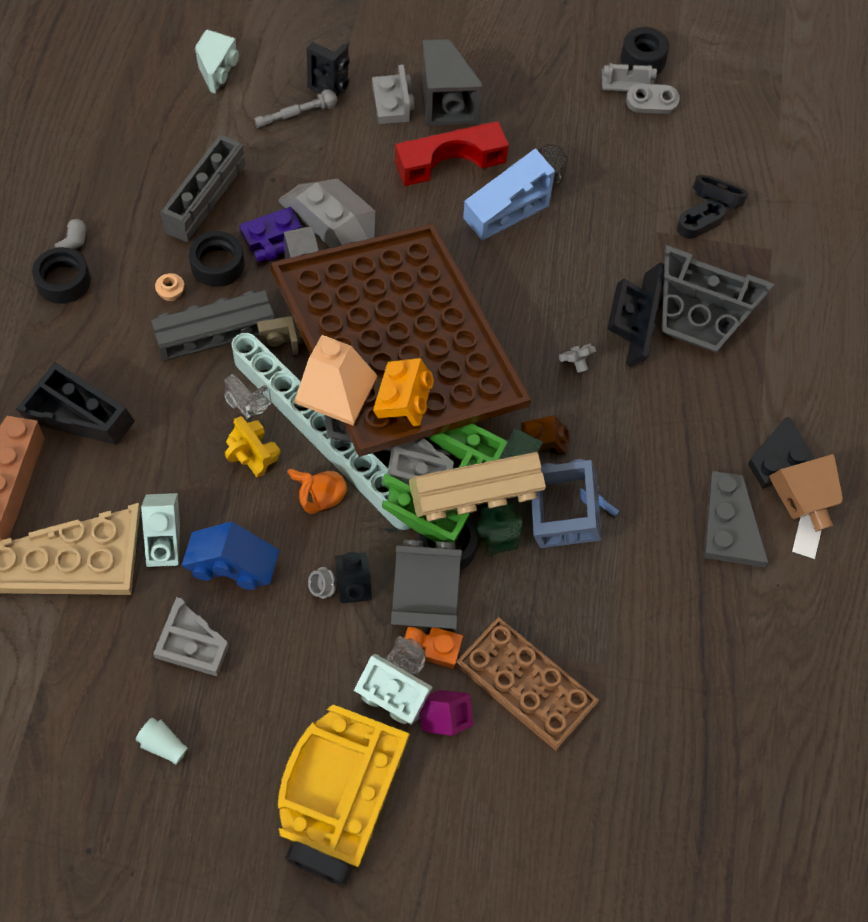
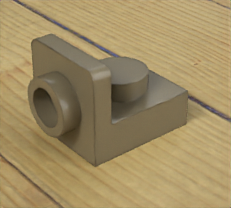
M292 316L257 322L259 340L264 346L276 347L290 342L293 356L299 355L298 344H302L303 339L298 327H294Z

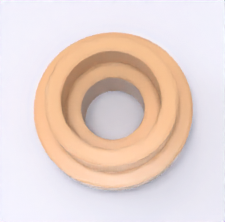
M173 273L160 276L155 283L157 294L166 301H174L180 298L185 288L183 279Z

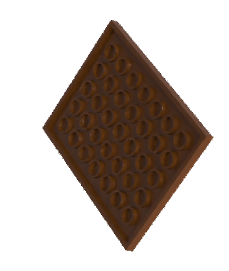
M433 223L271 262L272 275L310 355L321 335L352 346L378 376L354 425L343 422L359 457L530 406V396ZM421 358L427 369L431 371L434 383L428 395L427 409L423 414L420 426H413L407 416L378 418L373 409L387 363Z

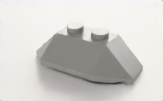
M338 178L299 184L279 198L281 205L285 208L291 206L297 219L306 227L312 226L314 234L330 248L375 237V210Z

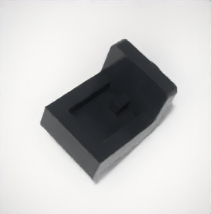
M350 552L335 556L340 602L351 603L371 600V579L367 553Z

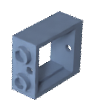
M575 459L570 463L542 464L541 472H543L545 485L585 479L588 517L544 523L543 491L538 492V498L532 500L533 534L539 547L546 548L602 541L598 480L592 460Z

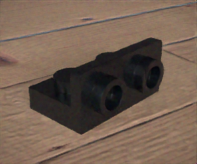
M312 42L307 47L308 88L320 94L324 90L329 89L336 96L347 90L350 82L348 78V67L350 64L348 46L343 44L336 52L315 42Z

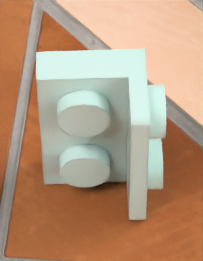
M374 654L367 663L354 691L362 695L361 699L365 703L374 707L381 706L389 711V715L394 720L403 724H413L420 718V711L433 687L381 656Z

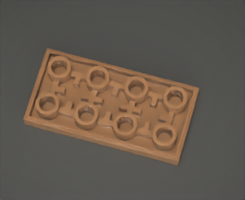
M500 617L456 661V667L555 751L560 748L599 702V699Z

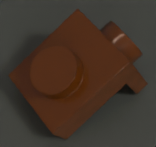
M555 415L522 422L521 449L526 454L552 448L560 455L567 454L570 432L568 427Z

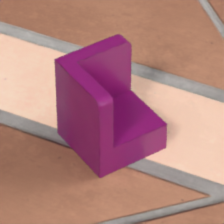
M437 690L430 693L420 711L422 730L424 732L453 736L474 726L470 693Z

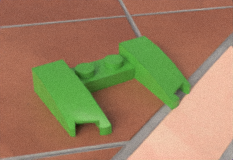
M469 424L426 437L445 451L462 460L459 467L499 460L508 444V441L475 424ZM385 473L382 485L389 487V501H383L382 508L435 543L456 542L470 513L458 515L457 510L445 512L446 518L427 522L426 516L417 518L410 485Z

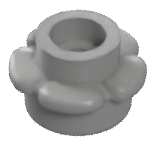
M320 567L317 571H313L308 579L309 590L314 596H319L322 599L331 597L337 588V578L332 570Z

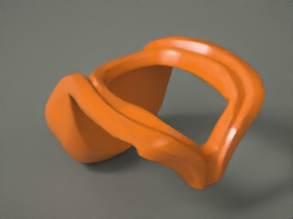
M294 469L287 470L292 480L302 483L299 499L302 507L309 514H316L319 511L338 505L346 495L347 483L338 472L324 471L311 475L310 473H302ZM309 491L312 495L313 503L308 501Z

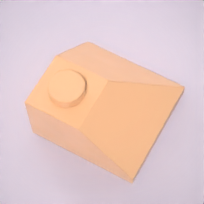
M321 335L309 357L295 398V404L353 426L378 376L352 346Z

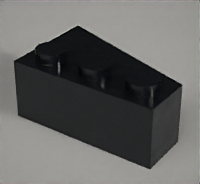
M56 362L51 365L16 408L24 419L36 420L39 426L115 445L118 444L135 422L126 407Z

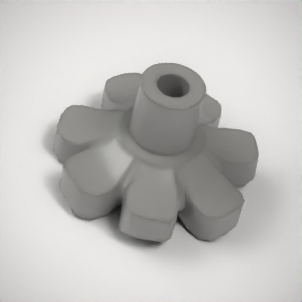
M591 343L581 348L580 346L572 347L571 351L559 355L560 362L567 360L568 362H574L577 372L586 371L588 366L585 358L590 353L596 352V348Z

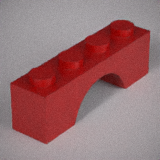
M496 121L395 144V164L405 187L430 181L434 167L438 163L450 158L470 160L481 169L507 163L509 145L499 122Z

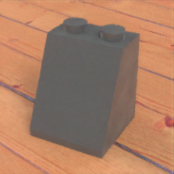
M449 39L423 40L421 81L426 126L479 124L481 81Z

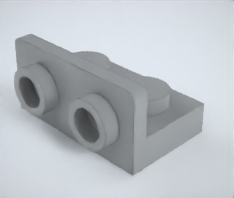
M398 65V75L372 77L378 124L410 122V110H414L413 94H408V90H411L410 74H405L404 65Z

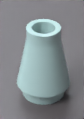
M153 717L146 722L135 739L141 744L140 748L165 758L175 765L181 761L188 751V747L176 737L162 720L157 721Z

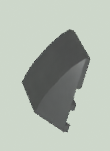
M666 245L662 333L717 353L775 284L749 274L745 278L692 259L693 254Z

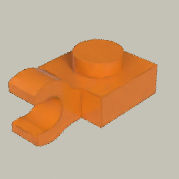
M408 627L403 646L425 651L422 661L454 669L463 635L432 627L430 635H427L420 629Z

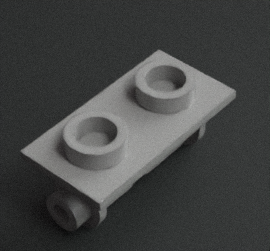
M609 63V66L604 65V68H602V90L628 91L635 84H654L657 69L652 68L651 65H633V69L628 70V65Z

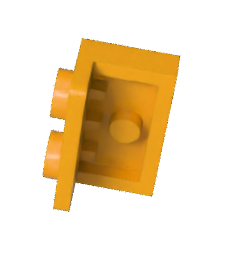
M421 358L387 363L373 409L378 418L407 416L413 426H420L423 414L427 409L428 395L434 383L431 371L427 369Z

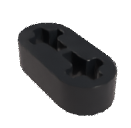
M710 199L683 212L677 224L678 233L682 237L693 239L718 227L726 213L724 204L718 200Z
M297 841L292 842L285 856V859L294 866L339 887H345L352 873V868L345 863Z

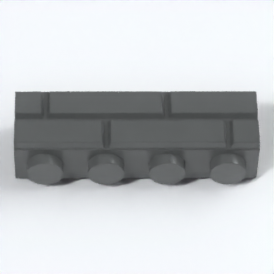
M223 135L217 137L160 212L163 229L167 234L185 242L190 240L208 216L209 211L214 208L237 177V173L245 166L244 148L240 142Z
M252 290L237 298H220L214 304L202 307L193 305L187 308L186 311L175 314L163 313L156 319H152L151 322L162 361L232 343L233 339L241 333L259 336L257 322L275 318L266 291L257 292Z

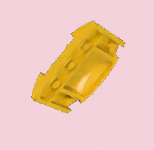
M332 705L327 709L329 713L320 718L315 724L313 722L307 728L289 758L283 774L278 798V809H280L282 828H279V833L281 837L303 843L326 855L359 867L372 838L373 830L395 773L399 768L410 734L339 706Z

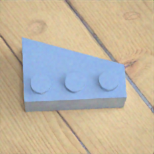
M535 148L466 199L464 202L463 219L482 241L547 208L550 204L555 170Z

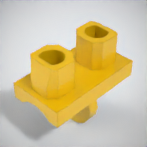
M242 416L235 418L233 421L235 427L226 440L229 448L225 452V457L229 462L240 461L242 465L247 464L256 477L265 475L268 465L278 460L280 455L279 447L275 442L261 443L260 440L263 439L265 431L259 420L247 423Z

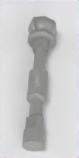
M326 89L321 94H318L317 99L302 105L295 104L280 109V112L256 117L254 121L257 128H261L281 118L285 120L300 115L302 111L314 107L332 109L337 102V96L331 90Z

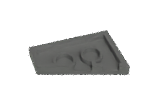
M712 471L709 480L703 558L766 568L768 560L743 476Z

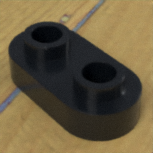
M697 175L693 184V189L696 191L697 196L703 199H716L721 201L725 207L731 209L744 206L748 196V192L743 188L708 175Z

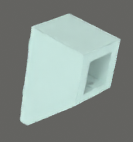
M206 29L195 50L198 67L210 91L216 93L220 85L226 82L231 67L237 64L239 52L236 50L235 38Z
M178 493L148 494L145 496L141 506L146 566L179 565L180 516Z

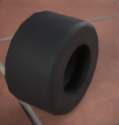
M650 27L635 28L624 37L620 61L622 65H628V70H632L633 65H651L652 68L657 69V75L665 67L670 44L667 37L657 29Z

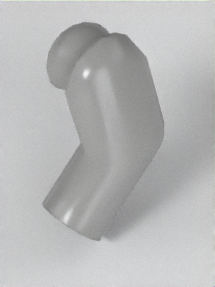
M73 219L67 225V238L55 243V248L67 247L75 250L84 244L87 231L86 225L80 219Z

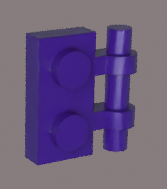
M290 206L239 225V228L250 252L255 251L253 255L258 263L266 259L268 262L275 260L277 255L285 253L284 232L300 229L302 226Z

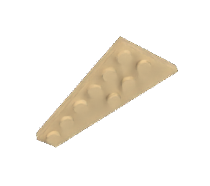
M139 503L129 505L128 509L111 513L110 510L99 513V517L80 522L77 519L28 533L29 536L16 540L11 538L1 540L0 593L131 595L140 518Z

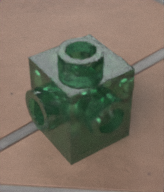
M512 502L507 503L508 505L491 509L488 508V505L481 508L480 520H476L478 538H484L488 555L519 549L520 531H523V523L520 513L514 512Z

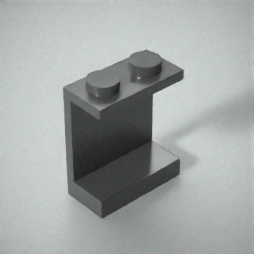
M404 540L403 546L396 545L391 624L456 629L462 550H455V543L436 542V548L423 547V541Z

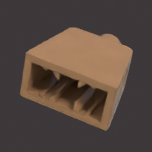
M833 454L780 469L769 476L791 518L798 519L809 515L815 532L833 527L828 509L843 502L836 461Z

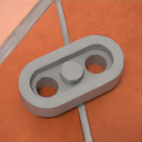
M635 84L628 90L626 104L630 110L638 113L669 114L676 109L680 97L678 91L669 85ZM641 93L645 98L640 99L636 94ZM668 95L671 100H665L662 96Z

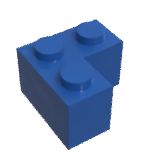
M231 521L192 532L181 566L193 572L192 575L200 580L209 581L211 578L228 576L237 581L236 584L239 587L254 590L255 587L270 584L279 549Z

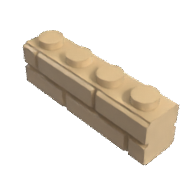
M537 452L415 476L409 480L417 518L426 516L427 522L446 518L445 512L457 510L458 515L476 512V505L488 503V508L491 509L508 505L506 499L518 497L519 502L537 499V493L546 488Z

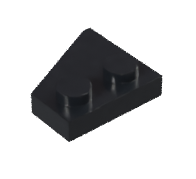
M787 417L751 457L748 465L760 486L764 489L773 485L769 477L780 469L811 461L815 458L791 418Z

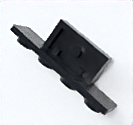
M661 262L645 273L642 288L624 278L616 286L607 329L630 341L626 365L630 367L646 360L651 352L650 342L656 327L655 317L661 302L659 299L661 287L664 284L665 264Z

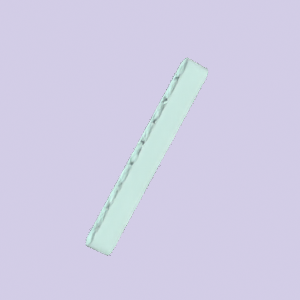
M250 333L237 335L232 341L234 362L237 368L393 526L401 530L410 529L409 526L382 508V502L389 501V491L379 492L377 489L382 487L389 489V487L382 485L383 476L385 473H388V468L373 453L359 457L352 443L327 438L326 431L317 430L321 427L326 428L324 414L311 409L299 411V409L306 407L295 404V398L301 381L254 335ZM281 389H289V390L283 391V392H282V391H279V390H281ZM340 447L348 448L346 451H339L337 449ZM360 467H366L369 470L361 472L357 469Z

